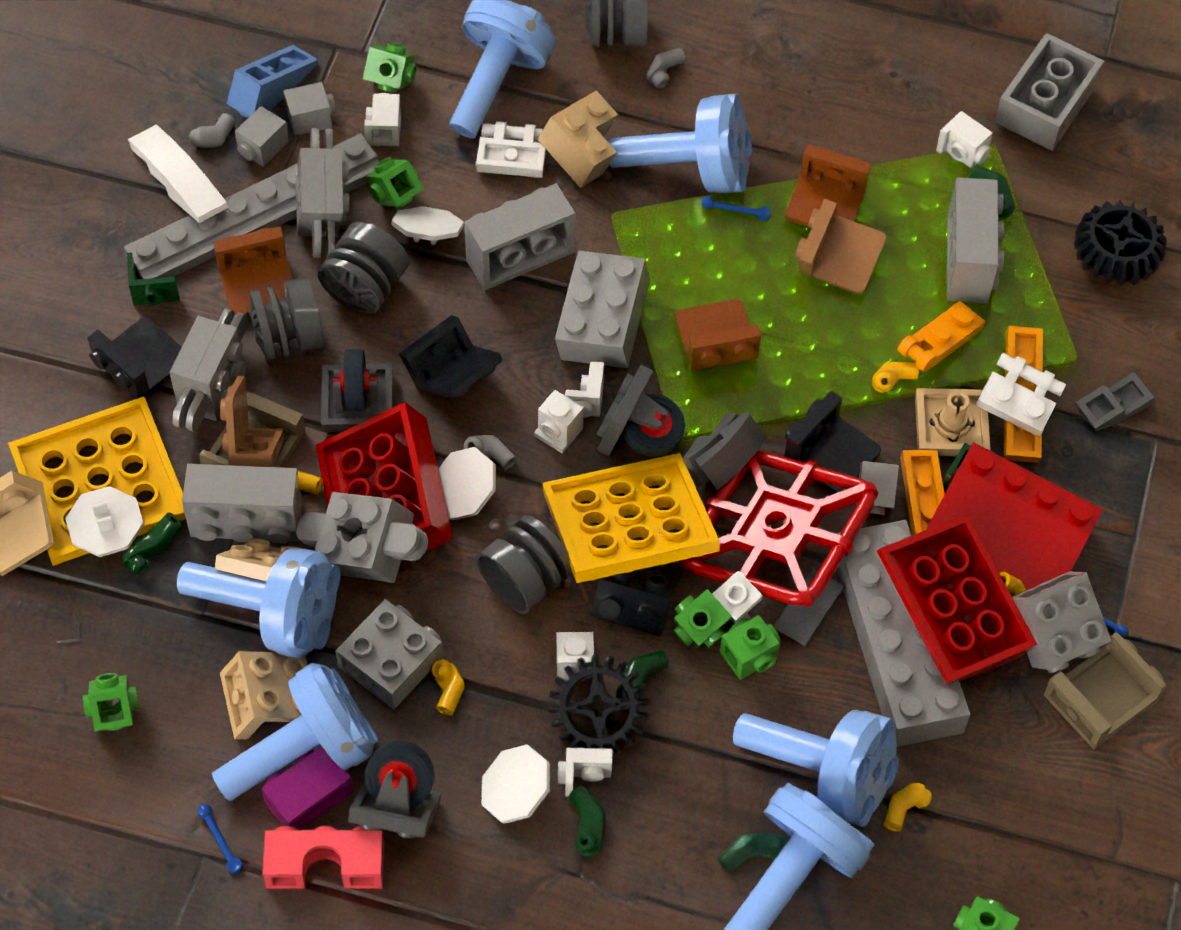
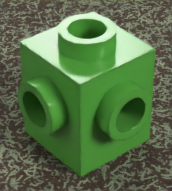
M387 43V47L382 45L369 47L363 79L379 83L378 88L381 90L396 93L398 89L408 87L409 83H412L415 79L417 64H414L415 54L406 52L407 47L395 43Z
M391 157L385 158L373 166L375 171L366 176L370 184L368 187L372 198L381 206L403 207L413 200L414 195L424 189L418 179L416 170L408 160L391 159Z
M706 589L696 599L689 595L674 609L678 615L673 620L677 625L673 631L687 647L693 643L698 649L705 643L710 648L725 634L721 628L731 620L732 616L714 595ZM696 616L703 617L706 620V625L701 627L695 625L693 618Z
M757 615L750 620L742 619L736 622L729 629V632L722 635L720 653L739 680H742L756 671L758 673L765 672L775 664L780 637L771 624L766 625L760 615Z
M116 673L99 675L94 681H89L88 694L83 695L86 718L92 717L95 732L102 730L114 731L133 725L134 709L140 708L136 686L129 687L127 675L118 676Z
M977 896L971 908L963 905L953 926L960 930H1015L1020 918L1007 912L1005 907L999 902L992 899L984 900Z

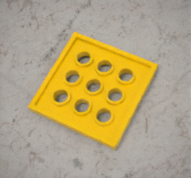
M144 396L8 443L18 473L43 482L54 541L53 546L47 549L52 566L89 554V552L73 546L65 520L81 494L108 486L135 498L143 491L154 493V497L148 502L142 503L137 501L144 522L137 536L151 530L166 513H173L180 521L186 519L182 504L183 492ZM121 434H128L132 437L124 445L113 443L115 437ZM86 446L98 448L97 452L92 456L83 457L79 455L80 450ZM51 458L63 459V463L55 469L45 467V463ZM133 462L143 465L142 469L134 474L124 471L125 467ZM98 474H104L109 477L106 483L99 486L90 483V480ZM63 486L74 488L73 493L68 497L61 498L55 495L56 491Z
M681 453L542 483L543 494L561 543L569 553L570 567L576 583L593 581L599 578L629 573L639 569L664 565L720 551L718 536ZM659 486V488H649V487ZM620 493H624V494H625V495H623V496H615L616 494H620ZM584 501H590V502H591V503H587V504H581V502H584ZM664 507L669 508L668 510H659L660 508ZM628 515H633V516H634V517H632V518H624L625 516H628ZM592 523H599L596 526H589ZM670 530H678L679 532L671 533V532H668V531H670ZM638 537H642V538H643V540H638V541L632 540V539L638 538ZM602 545H607V546H608L607 548H602V549H601V548H597L598 546H602Z

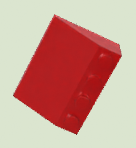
M406 402L401 403L316 444L327 507L332 492L393 499L415 514L412 524L427 534L428 547L426 552L454 540L427 418Z
M973 442L926 530L968 514L998 572H1006L1022 581L1026 590H1029L1072 570L1103 509Z
M968 514L877 550L886 571L946 685L989 672L1017 660L1037 645Z

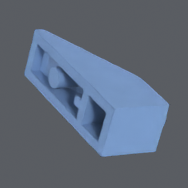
M291 45L240 67L234 71L227 105L236 109L239 114L247 118L260 106L271 111L284 99L283 90L295 88L317 66L319 59Z

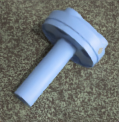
M473 0L464 16L462 30L484 52L448 124L453 131L468 138L476 137L511 64L528 69H541L545 66L556 47V38L550 26L544 21L545 17L540 12L509 0Z
M738 94L714 95L710 98L701 99L696 113L695 131L615 137L608 140L609 144L617 151L610 163L612 168L697 161L701 180L708 192L733 193L745 191L749 158L752 154V139L750 130L747 128L745 114Z
M293 548L285 551L277 559L267 581L216 570L215 567L185 562L177 577V589L183 595L260 611V633L264 645L269 650L275 651L280 655L301 658L313 649L320 650L324 648L328 641L341 573L340 568L337 565L330 564L322 552Z
M311 663L298 671L296 676L288 680V685L302 715L212 772L217 787L228 801H232L319 744L343 770L357 766L371 757L374 744L378 742V738L351 696L344 681L334 668L330 669L325 665Z
M852 710L847 713L835 728L830 739L747 713H743L739 717L733 732V743L736 746L819 772L818 799L846 822L861 827L866 826L887 789L893 784L898 771L899 762L896 756L897 741L894 733V720L869 711Z
M790 783L778 788L768 802L769 805L765 809L764 814L790 835L791 838L724 930H768L819 859H822L842 874L853 878L856 872L860 871L871 857L870 851L875 844L811 793L802 791Z

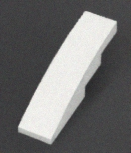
M154 125L128 139L132 151L147 163L150 174L166 187L169 197L196 221L201 223L229 208L225 199L207 176L158 125Z

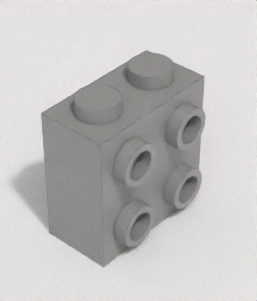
M1069 571L1012 597L1037 643L1035 647L1027 652L1032 668L1048 670V673L1058 672L1069 666L1068 661L1078 656L1079 658H1087L1100 652V646L1111 642L1087 572Z
M386 599L335 650L338 667L393 710L431 671L433 664L443 658L442 641L438 633L429 626L423 628L413 620L412 615L407 609L401 605L395 607Z

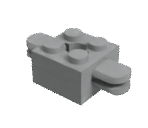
M311 128L310 148H300L296 169L297 236H312L313 258L321 257L322 237H326V257L335 249V237H338L340 225H346V214L349 213V193H345V182H348V161H342V149H333L332 128H325L324 148H320L319 128Z
M225 308L219 321L197 316L169 372L177 403L172 417L174 426L183 428L186 425L188 431L196 432L203 417L214 421L218 420L221 400L226 399L228 387L233 385L237 376H244L246 371V362L243 361L242 357L243 344L240 342L247 329V314L238 312L235 315L234 310Z
M332 492L326 513L306 512L299 519L296 528L297 538L309 547L315 548V551L322 552L330 564L337 565L340 568L341 576L395 583L401 560H419L425 554L428 547L427 534L412 524L415 514L389 498Z

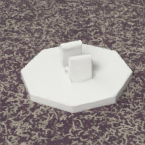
M421 206L398 210L392 219L391 225L405 236L413 237L415 242L425 239L430 240L431 245H435L437 240L458 237L464 222L449 211Z
M476 447L451 452L438 468L448 517L452 521L477 515L496 491V464Z
M110 486L81 494L65 518L73 546L98 557L129 549L144 525L136 498Z
M529 745L501 751L482 776V806L502 823L531 817L550 791V762Z

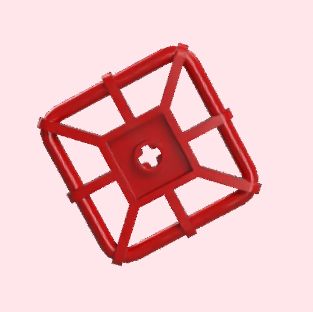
M757 451L751 460L724 484L716 496L710 498L705 505L706 512L713 526L717 519L723 516L738 520L730 534L718 538L720 551L700 557L679 560L680 566L695 575L725 583L736 572L702 561L736 548L750 552L751 554L740 572L762 596L790 605H804L807 608L814 605L813 601L822 594L843 557L851 553L854 547L852 542L872 510L878 497V490L872 482L822 468L818 462L809 460L805 463L770 452ZM759 465L798 475L789 491L766 484ZM751 469L758 489L748 506L745 507L728 502L747 471ZM816 481L846 489L820 500L804 496L810 484ZM858 503L840 535L817 528L824 515ZM780 520H784V525L779 528L772 529L770 526L771 523L778 524ZM808 542L831 548L811 584L807 587L797 563ZM765 558L788 564L798 591L754 578Z

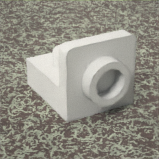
M590 361L589 375H582L580 391H565L566 397L584 407L583 418L589 416L600 417L604 388V363Z
M739 571L712 593L732 616L731 621L734 624L742 619L750 620L748 612L763 598L762 594Z
M556 632L557 677H562L569 681L570 677L566 674L564 668L570 665L578 673L580 669L577 659L584 658L588 667H592L591 659L592 655H594L593 632ZM589 675V676L585 677L584 679H582L581 681H584V680H586L587 678H592V677H591V675Z
M566 748V761H558V784H565V797H568L573 791V777H581L586 781H600L603 778H611L612 749Z

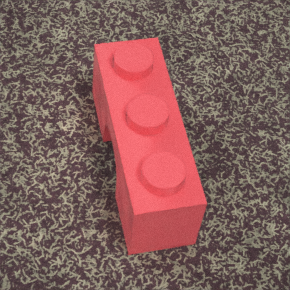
M281 826L275 830H265L263 878L266 889H305L307 870L313 863L324 859L335 861L341 866L344 889H383L384 840L382 830H367L360 826L353 828V830H337L330 826H319L314 830H298L291 826Z

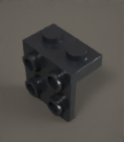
M453 315L446 318L399 353L416 388L447 398H458L467 393L469 386L480 378L491 375L495 371V367L503 360L498 352L473 346L459 317Z
M147 317L139 319L113 341L106 337L99 329L87 337L91 349L89 356L93 363L99 369H104L113 377L121 389L130 392L136 399L143 396L146 397L170 378L169 372L182 348Z
M831 390L822 400L817 398L811 404L807 411V416L800 423L798 421L794 422L785 434L787 442L784 457L805 463L811 460L818 462L822 468L859 478L861 462H874L880 455L881 447L839 417L842 397ZM817 481L833 494L846 490Z
M670 562L629 573L599 578L591 616L661 636L665 629L671 598L680 582L684 568H681L680 563Z

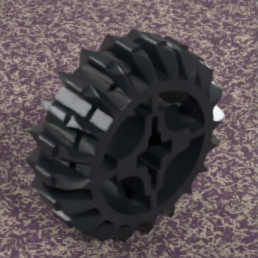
M1121 200L1115 206L1108 201L1102 205V208L1095 205L1090 213H1085L1075 231L1074 249L1077 250V260L1083 261V270L1093 269L1094 278L1100 275L1104 276L1106 284L1113 279L1117 280L1119 286L1125 283V280H1128L1134 286L1139 278L1146 281L1151 273H1155L1159 269L1160 263L1166 254L1167 237L1163 235L1164 226L1157 225V215L1147 216V207L1142 210L1135 209L1134 202L1129 206H1124Z
M592 655V667H588L584 658L577 659L580 669L578 673L570 665L564 668L566 674L570 677L569 681L562 677L555 679V683L564 688L562 693L551 691L549 694L551 698L560 700V705L548 708L549 713L560 712L562 717L561 719L554 720L552 726L553 728L560 727L563 724L566 726L567 730L562 732L559 738L564 741L573 735L575 740L572 742L571 748H579L582 742L586 743L585 748L594 749L595 745H598L599 749H608L607 745L611 744L616 754L621 753L620 739H623L627 745L632 746L635 741L629 732L632 730L641 735L645 731L642 726L636 724L637 718L641 720H649L650 714L639 712L640 706L651 704L650 698L639 699L638 697L639 692L648 689L647 684L644 683L635 687L632 682L640 676V673L636 670L630 673L628 677L623 674L628 668V662L622 661L618 668L614 669V656H607L605 666H601L599 655ZM603 674L618 680L626 689L629 697L614 698L609 695L603 681ZM591 675L592 684H590L591 690L588 698L584 701L570 702L576 685L582 679ZM597 695H601L602 701L619 704L618 706H611L603 710L602 716L598 715L597 710L581 708V705H589L591 702H595ZM630 709L624 726L614 735L608 736L607 727H609L611 713L616 710ZM583 713L590 716L594 729H596V737L582 731L574 722L571 714Z

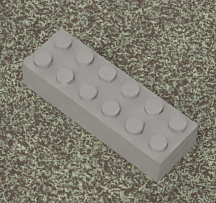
M907 520L860 528L852 542L854 547L848 556H844L837 567L840 582L845 586L844 595L881 714L894 720L897 747L963 734L970 717L960 681L946 685L877 553V550L912 536Z

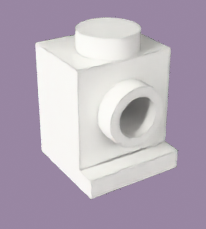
M373 94L372 107H366V120L364 123L366 141L370 146H399L401 126L400 94Z
M960 111L940 130L936 151L942 154L946 150L955 160L961 161L970 168H973L977 163L979 165L984 163L990 155L992 149L989 146L993 133Z
M554 390L538 409V428L535 430L534 436L563 454L583 430L584 407Z

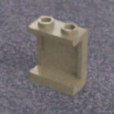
M247 391L249 428H284L285 442L273 467L284 468L306 433L303 414ZM227 424L211 450L201 451L199 455L201 464L229 465L228 454H223L222 439L223 434L227 433Z
M1117 632L1110 636L1111 642L1101 648L1099 653L1089 657L1066 675L1060 671L1049 680L1044 693L1049 702L1093 749H1096L1159 702L1166 689V683L1161 673L1155 667L1149 666L1138 655L1134 644L1127 639H1123Z

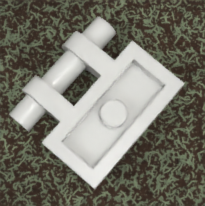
M496 121V124L483 123V137H480L476 172L542 178L546 149L541 143H538V138L543 129H537L536 125L526 124L525 127L507 126L506 122Z
M1002 353L996 365L1009 372L1006 378L992 372L976 406L1040 437L1057 404L1044 396L1047 391L1060 396L1066 384L1055 379V374L1047 370L1043 373L1025 364L1026 360L1019 356L1013 358ZM1018 376L1037 385L1035 391L1033 392L1015 383Z

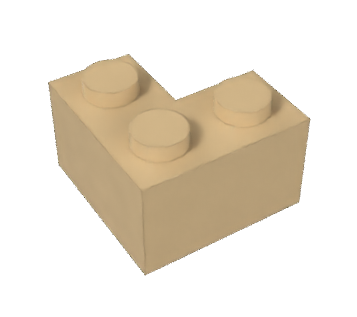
M596 90L551 116L538 141L575 183L582 188L603 175L617 153L604 136L618 114Z

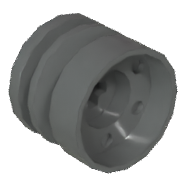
M586 0V29L591 40V47H599L600 32H606L607 47L613 46L615 32H622L625 47H646L647 0Z
M364 222L351 223L336 244V249L331 251L318 269V280L328 294L343 306L359 313H376L390 294L391 287H394L408 268L409 257L402 245L383 229Z
M308 277L286 281L284 286L285 298L278 299L271 285L266 286L268 298L266 303L262 302L258 288L249 290V317L256 343L263 351L267 362L275 360L273 346L275 343H279L283 357L289 356V340L296 339L302 353L325 348L320 316Z
M524 515L515 523V527L511 526L504 532V540L496 539L476 556V564L488 586L507 606L522 614L529 612L546 597V589L554 590L560 585V581L566 580L573 574L570 567L569 553L561 541L541 521L528 515Z

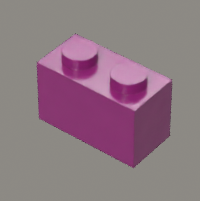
M321 746L315 751L310 750L299 757L296 764L284 773L278 772L272 775L261 790L265 805L282 826H291L302 830L353 793V786L349 774L340 768Z

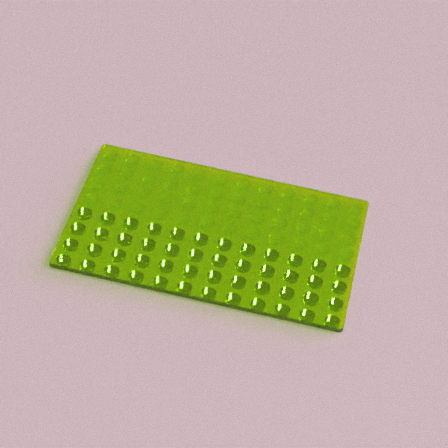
M990 143L989 147L992 149L990 155L981 165L977 163L976 165L1002 174L1008 182L1015 203V210L1011 216L1007 218L998 217V222L1004 223L1002 243H998L999 250H1004L1003 270L999 271L997 291H991L988 304L963 302L986 321L982 331L930 370L922 372L919 369L917 380L900 379L890 391L885 393L876 391L872 386V378L876 371L885 362H916L910 356L905 358L897 351L901 341L906 336L918 332L957 303L955 301H947V216L956 177L969 178L973 168H970L961 161L955 160L947 151H944L942 154L933 153L873 164L871 166L868 188L855 222L882 231L886 235V242L867 288L860 295L799 273V258L795 257V253L801 238L807 239L812 228L790 222L785 218L786 209L799 178L745 188L744 192L715 193L614 212L611 222L621 256L645 258L650 283L640 321L662 396L668 397L676 403L684 415L685 431L681 441L694 439L698 436H710L725 414L737 413L739 417L748 411L758 426L806 417L811 404L817 398L822 400L831 390L842 397L840 410L914 396L916 388L950 389L986 382L989 380L992 372L1005 377V369L996 364L1001 354L1005 353L1006 330L1008 326L1043 329V370L1074 364L1077 359L1075 347L996 145ZM705 197H712L714 201L755 209L766 206L771 210V217L767 221H761L756 215L719 208L706 210L702 207L701 202ZM731 299L741 300L749 325L758 324L761 333L759 357L757 359L691 371L676 324V312L679 309Z

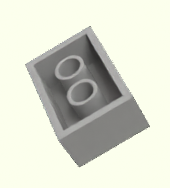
M1046 33L1001 96L995 123L1053 151L1097 87L1104 60Z
M956 177L947 216V301L988 304L991 291H997L999 271L1003 270L1004 250H999L998 244L1002 243L1004 234V223L998 222V214L1001 215L1003 211L1004 197L1003 194H998V180Z
M557 183L546 188H538L527 196L517 200H509L500 207L485 213L475 214L470 219L464 221L466 261L483 290L492 288L575 253L576 213Z
M578 251L555 336L561 360L589 364L590 361L602 362L604 366L628 369L650 283L645 258Z
M187 464L182 504L190 537H197L204 541L222 538L233 539L238 542H248L249 539H263L276 544H284L288 541L299 542L296 528L302 515L303 503L297 468Z

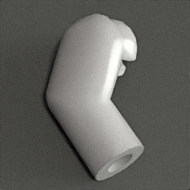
M676 48L657 54L647 72L649 83L654 84L656 88L665 87L669 80V75L666 73L667 69L684 63V51L681 48Z
M223 113L216 125L201 126L193 129L189 134V141L194 147H219L225 142L236 120L231 115Z
M493 435L471 436L464 442V449L476 447L489 459H494L504 470L510 469L517 461L516 456Z

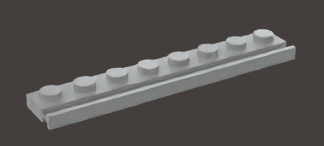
M360 133L333 146V149H342V161H348V182H345V193L368 183L366 176L375 171L373 166L379 160L363 135ZM297 164L224 198L229 208L201 223L189 215L124 246L126 256L127 253L132 252L136 271L142 279L176 276L216 257L213 241L222 240L228 236H239L256 232L263 228L278 227L296 218Z

